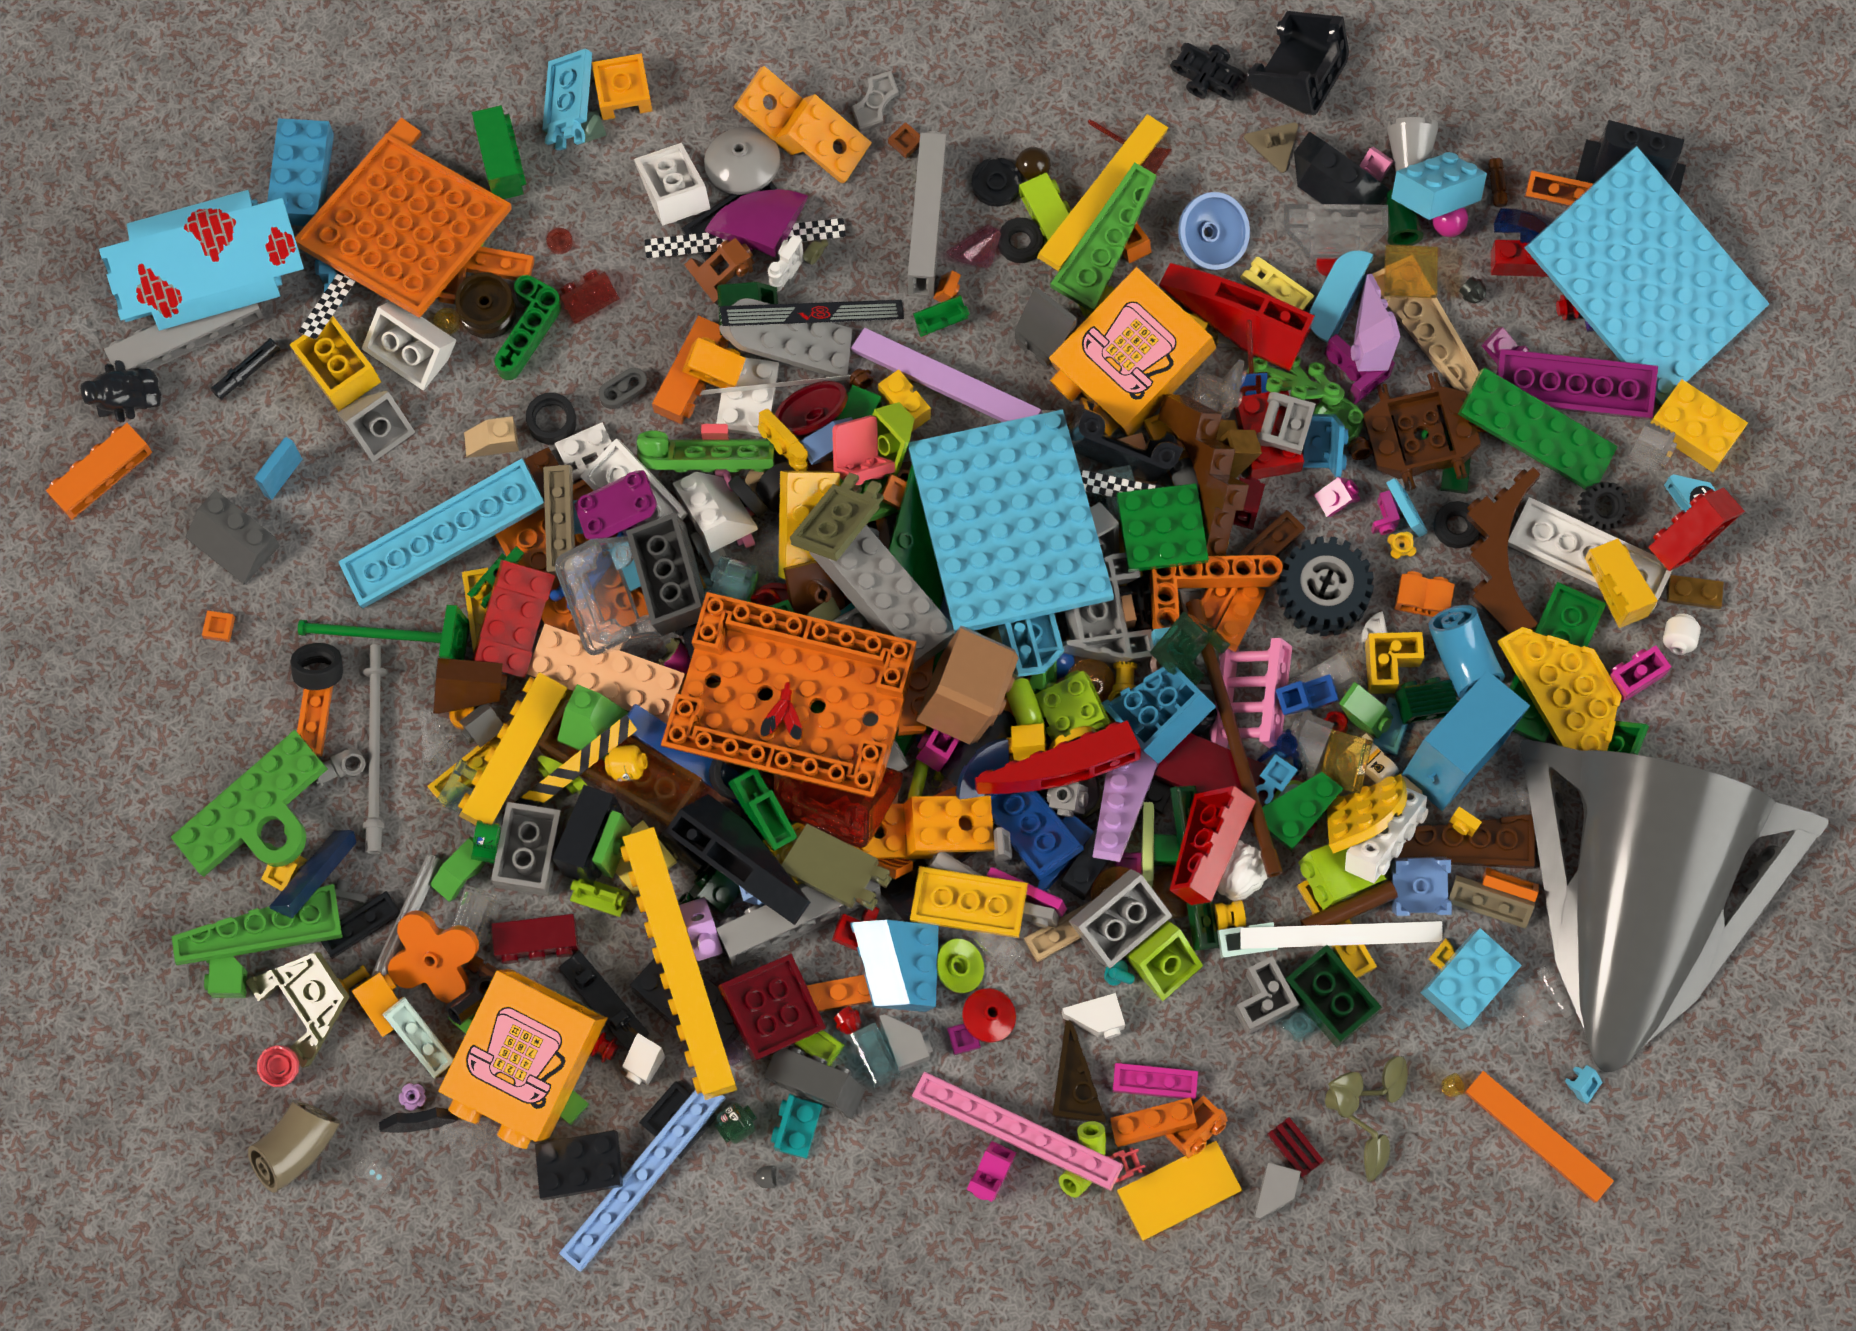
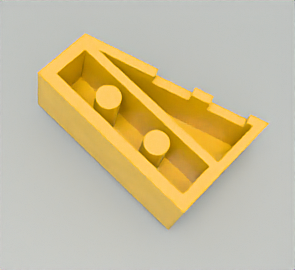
M1617 538L1590 549L1585 556V560L1618 628L1648 617L1658 600L1632 561L1627 547L1622 545Z

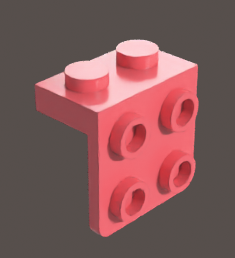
M869 415L836 424L833 427L834 472L840 473V479L844 480L850 472L859 476V480L855 485H861L866 480L882 479L886 474L895 472L894 461L878 456V428L875 416Z

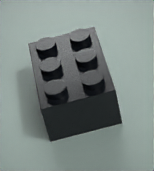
M583 785L553 856V860L563 876L575 880L583 879L589 885H594L596 878L601 877L602 872L592 859L609 815L613 810L621 813L625 818L624 812L614 794Z

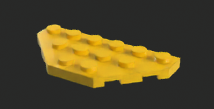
M1524 627L1498 640L1499 646L1558 746L1581 751H1607L1612 740L1616 722L1614 720L1622 695L1596 651L1586 646L1580 647L1568 643L1569 641L1557 637L1541 635Z

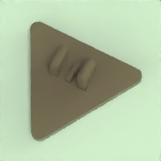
M1294 122L1247 133L1244 135V139L1279 172L1284 173L1287 169L1298 124Z

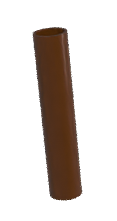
M1389 880L1301 919V926L1338 925L1398 898L1397 891Z

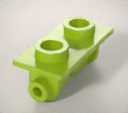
M574 879L571 885L573 893L570 901L621 917L630 892L597 881L594 882V885H589L583 879Z

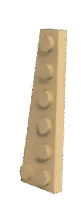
M1411 255L1372 273L1381 290V299H1386L1388 303L1387 308L1393 312L1396 319L1454 389L1466 391L1468 395L1479 374V370L1413 256Z

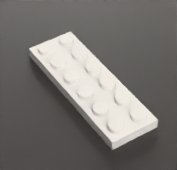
M1529 497L1509 537L1508 546L1599 588L1585 560V556L1590 549L1617 538ZM1619 539L1622 545L1627 547L1632 561L1657 600H1659L1672 570L1668 571L1655 555Z

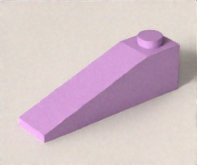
M1367 274L1361 291L1354 345L1351 347V358L1356 362L1358 371H1388L1400 339V333L1393 312H1387L1386 310L1388 303L1386 299H1381V290L1372 274Z

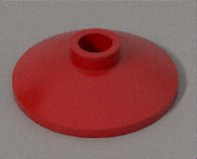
M985 988L975 991L967 998L962 1010V1019L967 1031L973 1037L983 1042L994 1043L1005 1039L1012 1032L1016 1023V1011L1012 1001L1004 993L996 989ZM988 1009H993L996 1012V1017L989 1016Z

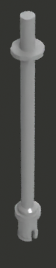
M372 644L370 645V668L363 670V674L370 677L368 819L363 823V830L366 831L365 854L378 855L382 854V831L384 830V823L379 819L380 679L387 675V670L381 668V645Z

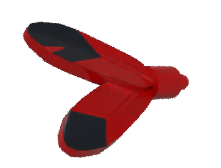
M786 682L784 689H781L780 700L774 705L761 725V735L763 737L772 734L783 719L789 734L794 739L800 740L802 737V725L791 703L792 690H790L789 682Z

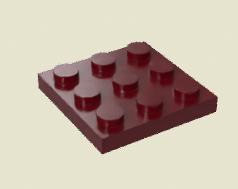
M792 953L718 986L752 1062L826 1029Z

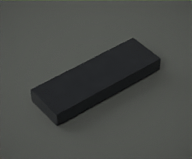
M385 891L340 920L342 938L321 941L330 958L333 959L396 919L400 911L389 893Z

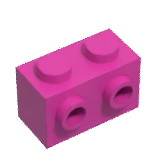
M1656 645L1647 651L1645 648L1631 657L1633 660L1627 664L1621 662L1610 670V677L1622 695L1621 703L1665 677L1672 666Z
M933 729L930 735L925 733L918 743L917 747L921 750L916 759L939 772L948 761L959 740Z

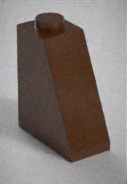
M438 658L433 713L441 714L500 701V691H506L507 675L502 674L503 663Z

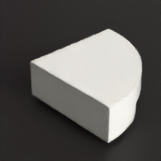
M1383 611L1374 614L1364 625L1361 634L1362 643H1365L1369 633H1388Z

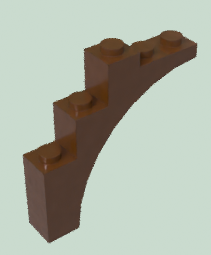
M1164 394L1158 420L1170 427L1178 436L1187 450L1195 469L1200 490L1202 521L1208 556H1225L1236 510L1243 511L1249 485L1230 475L1235 449L1216 440L1222 414L1186 395Z
M1534 467L1528 472L1523 469L1513 479L1515 484L1509 490L1504 487L1494 497L1495 503L1486 496L1482 500L1479 498L1475 499L1467 507L1469 512L1466 519L1486 538L1485 541L1482 538L1479 539L1470 548L1472 553L1469 559L1489 579L1488 582L1485 579L1482 580L1473 589L1475 594L1472 600L1506 635L1521 627L1534 630L1538 624L1524 607L1515 590L1509 570L1507 549L1509 531L1514 514L1525 494L1539 480L1541 475Z

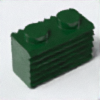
M1440 677L1430 678L1424 684L1418 685L1417 681L1406 682L1394 694L1404 725L1444 718L1458 703L1452 681L1450 679L1441 681Z

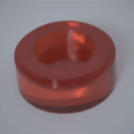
M564 228L551 230L546 238L549 250L555 254L567 253L573 245L570 232Z

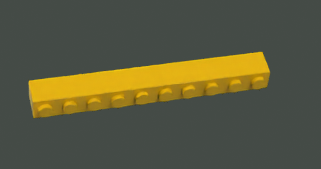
M652 827L623 836L625 846L620 847L624 862L630 861L633 871L628 872L632 888L637 886L639 888L641 896L636 897L640 913L646 912L649 920L644 923L648 939L654 937L657 946L652 948L656 964L662 963L665 971L660 974L664 990L670 988L673 997L668 1000L672 1015L678 1014L681 1024L677 1025L676 1028L680 1041L686 1040L689 1048L688 1051L684 1052L688 1067H695L697 1077L692 1078L697 1094L703 1093L704 1099L708 1100L736 1091V1084L655 829Z

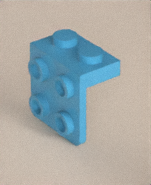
M1336 414L1312 415L1302 449L1303 467L1329 468L1335 477H1341L1342 470H1346L1347 459L1346 455L1343 454L1344 444L1348 443V429H1345L1343 422L1340 421Z

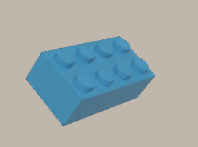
M278 118L267 202L283 198L291 225L305 226L325 204L334 137L329 121Z

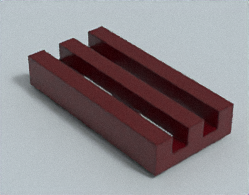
M1290 1117L1267 1133V1136L1293 1169L1301 1171V1179L1324 1162L1323 1158ZM1286 1126L1290 1128L1314 1158L1315 1162L1312 1163L1286 1131ZM1280 1132L1307 1166L1306 1169L1303 1170L1276 1134Z

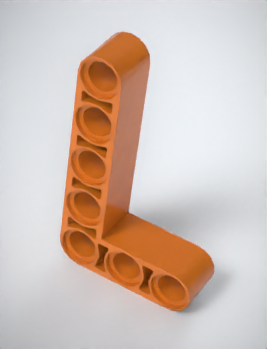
M1273 555L1208 556V563L1151 569L1149 579L1152 628H1166L1160 623V620L1163 619L1169 620L1172 623L1170 627L1178 626L1180 619L1178 589L1270 587L1275 585L1280 577L1283 568L1281 560ZM1244 568L1248 574L1241 575L1236 569ZM1263 568H1271L1275 574H1267ZM1191 569L1196 575L1188 576L1183 570ZM1210 569H1218L1222 575H1214L1210 572ZM1157 570H1166L1169 575L1161 576L1157 573ZM1165 594L1171 600L1165 602L1160 600L1158 596Z

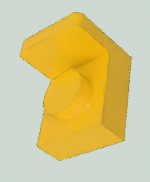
M299 855L296 860L285 866L272 867L267 865L261 880L283 891L295 877L299 867L305 865L307 859Z

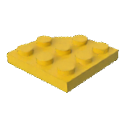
M1402 774L1395 777H1386L1377 784L1369 787L1363 786L1354 793L1338 796L1327 809L1329 846L1333 854L1376 836L1388 827L1387 823L1393 819L1395 813L1397 816L1402 813L1407 802L1406 782Z

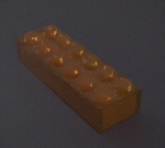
M568 700L564 702L537 743L543 755L562 764L579 752V750L557 740ZM630 736L618 746L636 745L641 753L646 754L647 768L644 769L639 779L623 782L615 781L612 776L607 774L605 761L598 760L579 775L667 827L679 810L698 800L706 788L701 777Z

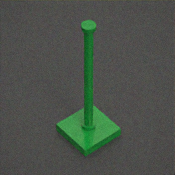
M447 605L442 633L308 623L307 620L301 619L298 622L297 630L298 634L302 636L311 633L440 643L438 655L440 658L464 660L470 626L468 618L457 605Z

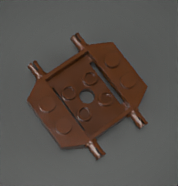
M1434 372L1433 375L1432 373L1427 375L1431 389L1391 398L1387 384H1382V387L1381 384L1376 386L1380 400L1363 414V421L1368 439L1370 440L1377 470L1397 479H1403L1405 491H1409L1410 488L1411 490L1416 488L1413 476L1430 469L1454 467L1457 479H1461V475L1463 479L1466 478L1468 475L1464 463L1480 448L1481 441L1476 425L1458 415L1467 397L1466 391L1441 386L1437 372ZM1441 406L1444 419L1453 446V451L1449 450L1440 415L1437 407ZM1391 417H1393V419H1394V423H1395V426H1396V430H1397V433H1398V437H1399V440H1400V444H1401V447H1402V451H1403V455H1404L1405 461L1403 460V456H1402V453H1401V449H1400V446H1399V442H1398V439H1397V435H1396L1395 428H1394L1393 421H1392V418H1391ZM1418 430H1426L1428 437L1424 440H1419L1415 438L1414 433Z

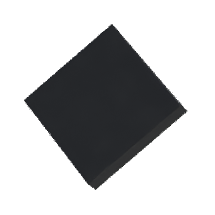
M675 1081L640 1120L639 1124L656 1137L690 1097L691 1093ZM714 1113L677 1156L680 1160L718 1118Z

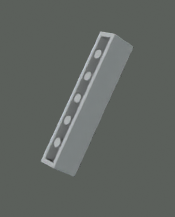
M256 303L160 331L157 325L148 329H140L131 337L112 342L104 350L114 368L115 361L120 360L124 363L126 370H153L263 319L264 316Z

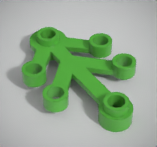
M1297 356L1290 370L1292 374L1270 367L1266 360L1255 357L1249 362L1247 374L1267 373V376H1272L1267 379L1266 390L1269 392L1279 393L1280 391L1291 390V397L1301 400L1320 398L1323 403L1328 405H1337L1344 398V389L1339 384L1330 382L1324 375L1325 366L1321 363L1313 362L1309 365L1308 375L1315 378L1317 382L1309 379L1300 367L1301 358ZM1256 375V380H1261V375Z

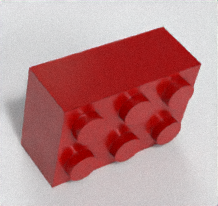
M1288 390L1279 392L1280 394L1289 396ZM1270 392L1236 397L1234 411L1239 430H1255L1256 435L1261 432L1269 405L1267 399ZM1279 406L1271 435L1279 436L1287 407ZM1261 446L1262 454L1247 467L1249 477L1262 479L1301 472L1304 458L1302 453L1300 455L1272 446Z
M1724 487L1716 491L1710 489L1704 495L1701 493L1689 503L1692 506L1686 512L1682 510L1672 518L1671 521L1674 524L1667 529L1664 527L1653 536L1655 541L1648 548L1668 571L1693 560L1745 512Z

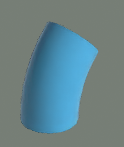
M1471 605L1454 606L1439 612L1431 618L1428 623L1429 630L1448 676L1460 699L1487 670L1501 682L1504 680L1505 674L1491 647L1475 607Z

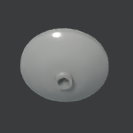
M738 127L723 132L711 142L705 153L704 167L710 182L718 189L736 195L749 194L764 188L774 179L780 167V152L776 142L760 129Z

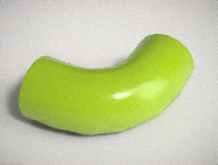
M1025 678L1014 680L1010 691L1006 692L1005 695L1017 726L1044 723L1029 680Z
M1095 1121L1081 1124L1077 1129L1078 1143L1105 1155L1106 1134L1104 1125ZM1067 1170L1059 1177V1185L1062 1190L1074 1198L1079 1197L1092 1184V1182Z

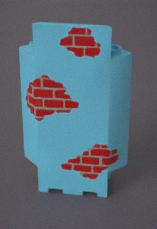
M249 190L127 223L128 241L99 249L108 274L106 275L112 294L117 301V311L120 320L128 322L153 315L159 331L280 297L278 286L283 285L281 275L304 269L283 198L258 204L257 199L252 200Z

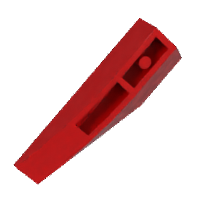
M1173 263L1169 264L1159 283L1160 288L1240 349L1288 371L1291 370L1311 330L1315 315L1248 286Z
M1128 720L1122 723L1114 722L1098 732H1087L1077 740L1061 742L1055 748L1048 751H1037L1024 760L1011 761L1003 768L995 771H984L975 778L976 791L978 794H1009L1065 786L1093 778L1140 760L1141 748Z

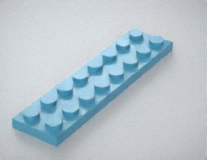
M520 459L338 561L359 606L365 608L544 508L545 501L526 462Z

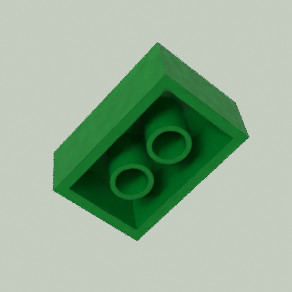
M502 105L472 112L491 193L502 199L524 195L522 186L527 185L509 113L504 114Z

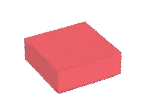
M701 424L702 440H729L728 425Z

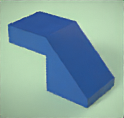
M1331 674L1305 683L1298 681L1275 689L1283 715L1313 710L1340 701Z

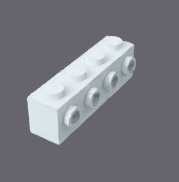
M1406 788L1407 802L1402 813L1399 816L1395 813L1393 819L1387 823L1388 827L1385 830L1348 849L1346 852L1345 871L1372 883H1375L1380 875H1385L1389 869L1390 861L1393 857L1397 858L1400 855L1405 841L1412 839L1416 826L1425 821L1428 815V809L1426 808L1427 796Z

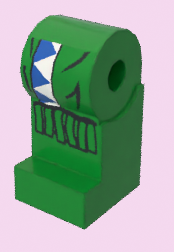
M477 820L473 838L472 860L495 863L501 834L499 823L489 825L481 820Z

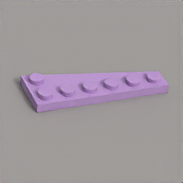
M1142 748L1140 749V760L1106 772L1093 851L1094 858L1118 862L1122 858L1131 831L1135 826L1137 816L1143 806L1147 791H1149L1153 776L1159 765Z

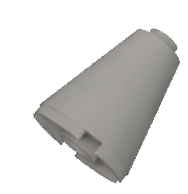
M1422 117L1395 119V124L1388 121L1387 131L1396 171L1431 158L1438 132V122L1431 119V124L1425 123V118Z

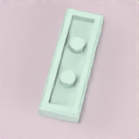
M405 997L382 1014L434 1079L451 1066L454 1058Z

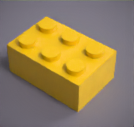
M334 316L330 318L317 339L302 335L289 344L301 364L338 412L381 383L373 366Z
M1681 379L1654 416L1647 429L1711 472H1714L1739 438L1748 422Z

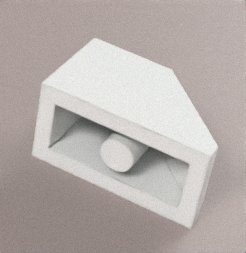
M1116 993L1062 1009L1063 1019L1070 1020L1076 1026L1097 1037L1104 1035L1105 1039L1119 1036L1121 1034L1120 1030H1123L1125 1027Z
M638 1033L622 1066L624 1071L627 1072L625 1077L637 1085H640L641 1082L648 1085L666 1058L662 1047Z

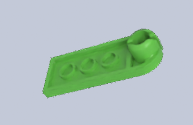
M651 430L640 433L636 440L637 459L647 469L674 470L675 472H687L689 470L713 472L716 469L739 472L742 469H753L756 472H765L774 466L775 448L768 439L668 440V436L664 432Z

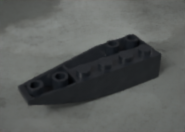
M707 794L681 808L665 830L670 836L795 925L811 903L751 825L711 795Z

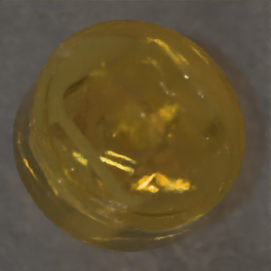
M452 308L440 309L434 316V325L448 335L454 334L460 328V317Z

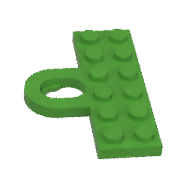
M294 730L173 834L171 838L203 877L244 842L255 856L266 865L272 867L288 865L302 853L306 844V831L303 824L287 804L327 771L328 768L300 734ZM277 819L284 824V833L287 836V841L282 847H274L273 844L265 843L261 838L262 828L270 820Z

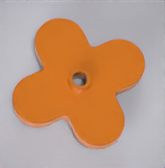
M414 910L405 914L398 923L397 933L406 949L398 952L388 964L389 976L396 985L402 988H413L426 983L437 999L450 1003L469 989V980L461 965L469 962L479 949V941L476 934L470 928L462 925H456L446 930L438 928L432 917L423 911Z

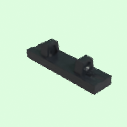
M580 950L558 967L589 1006L608 1018L605 1025L627 1051L630 1050L638 1033L644 1037L649 1035L646 1028ZM591 978H594V979H595V980H594L593 982H591L587 987L584 988V984H585L589 979H591Z

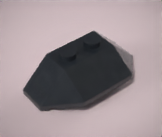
M1308 132L1294 151L1297 187L1337 216L1376 212L1386 199L1387 192L1390 191L1389 188L1363 168L1311 132Z

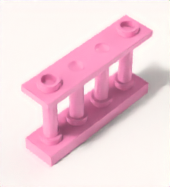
M1271 638V645L1268 650L1239 651L1238 648L1234 652L1222 646V650L1219 652L1220 670L1233 713H1263L1262 723L1259 727L1238 728L1241 739L1259 738V742L1269 749H1281L1285 715H1283L1275 689L1288 685L1292 646L1282 638ZM1268 661V671L1265 676L1236 677L1238 662ZM1266 687L1265 697L1262 702H1233L1234 688ZM1215 701L1217 716L1213 726L1210 728L1211 742L1227 748L1228 740Z

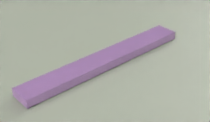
M865 327L851 347L853 353L894 372L899 369L905 377L1001 422L1043 414L1042 409Z

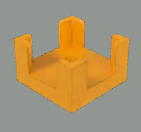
M642 53L592 62L602 120L614 119V110L638 105L640 114L652 112Z

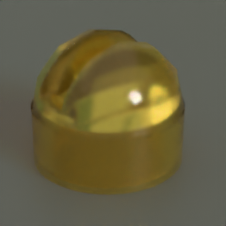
M1457 1073L1448 1075L1442 1080L1441 1090L1446 1096L1457 1097L1464 1094V1083Z

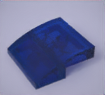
M1500 208L1494 221V233H1520V243H1530L1552 222L1531 212Z

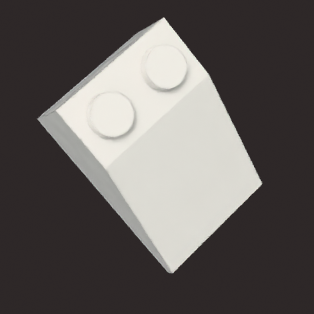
M682 143L634 159L654 211L662 226L710 210L705 184Z

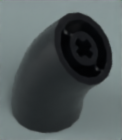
M1003 709L1001 715H997L994 724L987 728L978 742L969 745L959 740L948 761L940 770L942 775L957 786L964 765L968 764L979 748L991 741L1011 737V726H1017L1014 716Z

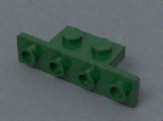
M710 865L706 871L701 872L696 877L695 885L689 892L684 893L678 899V904L681 905L705 897L712 907L723 914L741 891L739 885Z

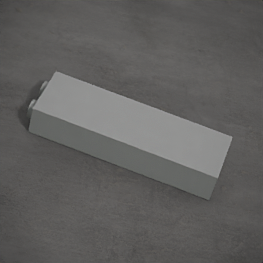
M937 131L920 133L908 266V295L934 297L946 162V134H941Z

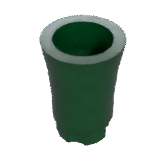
M1392 189L1387 192L1386 202L1388 214L1387 241L1394 247L1415 245L1424 236L1417 213L1391 199Z

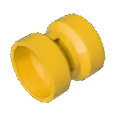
M1242 900L1233 901L1228 905L1224 903L1214 904V914L1218 930L1228 929L1229 926L1246 927V916Z

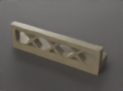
M571 465L543 467L547 572L556 577L564 576V572L576 571Z

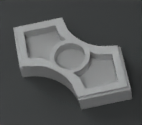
M892 71L868 77V91L865 97L851 107L859 132L883 125L882 114L886 104L891 99L899 96V90Z

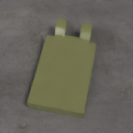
M849 472L841 486L833 484L790 536L791 545L837 562L880 508L879 503L884 499L883 494L878 493L882 488L881 483L872 480L867 486L866 491L860 494L861 487L855 485L859 480V476Z
M806 824L782 863V866L792 879L849 908H852L854 903L857 902L873 911L878 900L875 899V893L865 889L870 880H873L887 888L892 880L889 876V870L877 866L879 864L878 858L809 824Z

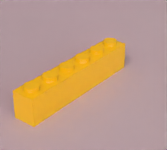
M540 672L535 679L529 677L522 690L527 694L522 702L517 699L509 713L514 716L509 725L504 722L497 735L501 739L497 748L491 746L484 758L488 762L484 771L478 769L471 784L475 785L472 793H465L458 807L462 811L459 817L474 825L477 824V820H481L485 824H493L567 687Z

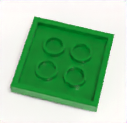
M1197 483L1117 493L1128 572L1208 563L1209 559Z

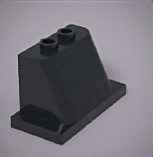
M1608 120L1599 142L1586 139L1576 180L1594 184L1630 150L1637 146L1679 196L1686 165L1677 162L1685 139Z

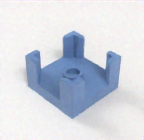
M1409 857L1393 858L1391 860L1392 883L1398 894V898L1392 900V912L1396 916H1410V913L1452 915L1451 900L1448 899V873H1451V860L1449 858Z

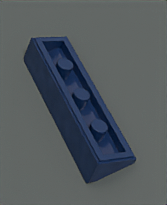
M334 830L269 906L270 909L293 918L357 843L354 831Z

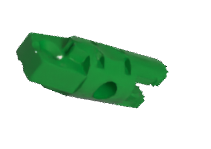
M516 546L507 557L502 553L467 594L473 598L481 591L484 585H487L492 590L496 578L494 574L498 571L500 561L505 560L517 564L524 556V552ZM491 592L483 598L480 604L485 609L488 606Z

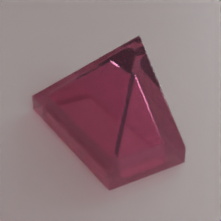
M987 224L946 252L958 262L989 268L992 266L1001 233L998 229Z

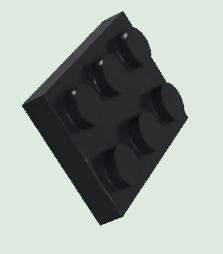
M616 1130L535 1144L539 1197L543 1201L623 1187L619 1137Z

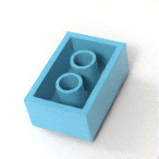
M1446 152L1440 156L1429 158L1426 161L1397 170L1391 199L1430 220L1481 201L1487 173L1477 168L1475 164L1460 159L1457 154Z
M1479 928L1471 933L1420 993L1460 1029H1464L1471 1025L1522 965Z

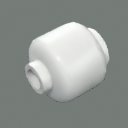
M1677 614L1666 622L1663 643L1676 655L1692 652L1697 648L1701 627L1691 615Z

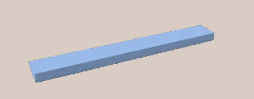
M695 1089L624 1174L623 1187L613 1188L559 1254L581 1272L726 1098L720 1095L705 1100L703 1093L697 1094Z

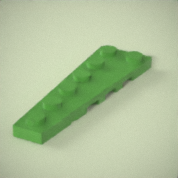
M1134 162L1050 283V288L1090 312H1093L1098 307L1156 181V174Z
M330 884L318 888L293 918L270 909L269 906L262 909L256 908L248 911L249 913L235 918L229 917L214 924H207L172 936L175 964L177 966L342 938L335 886Z

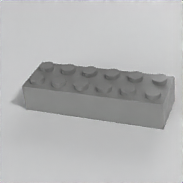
M865 525L837 562L809 552L876 632L917 642L913 671L945 649L955 635L951 622L867 525Z
M870 880L865 889L875 893V899H881L879 884ZM801 883L798 887L811 903L795 925L767 905L762 907L755 905L745 911V915L737 919L729 917L720 922V927L716 928V931L732 968H735L839 919L843 913L847 915L864 906L855 902L852 908H849Z

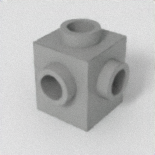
M1076 782L1048 789L1047 801L1049 807L1057 810V815L1073 817L1074 813H1085V807L1088 804L1089 798L1088 787Z

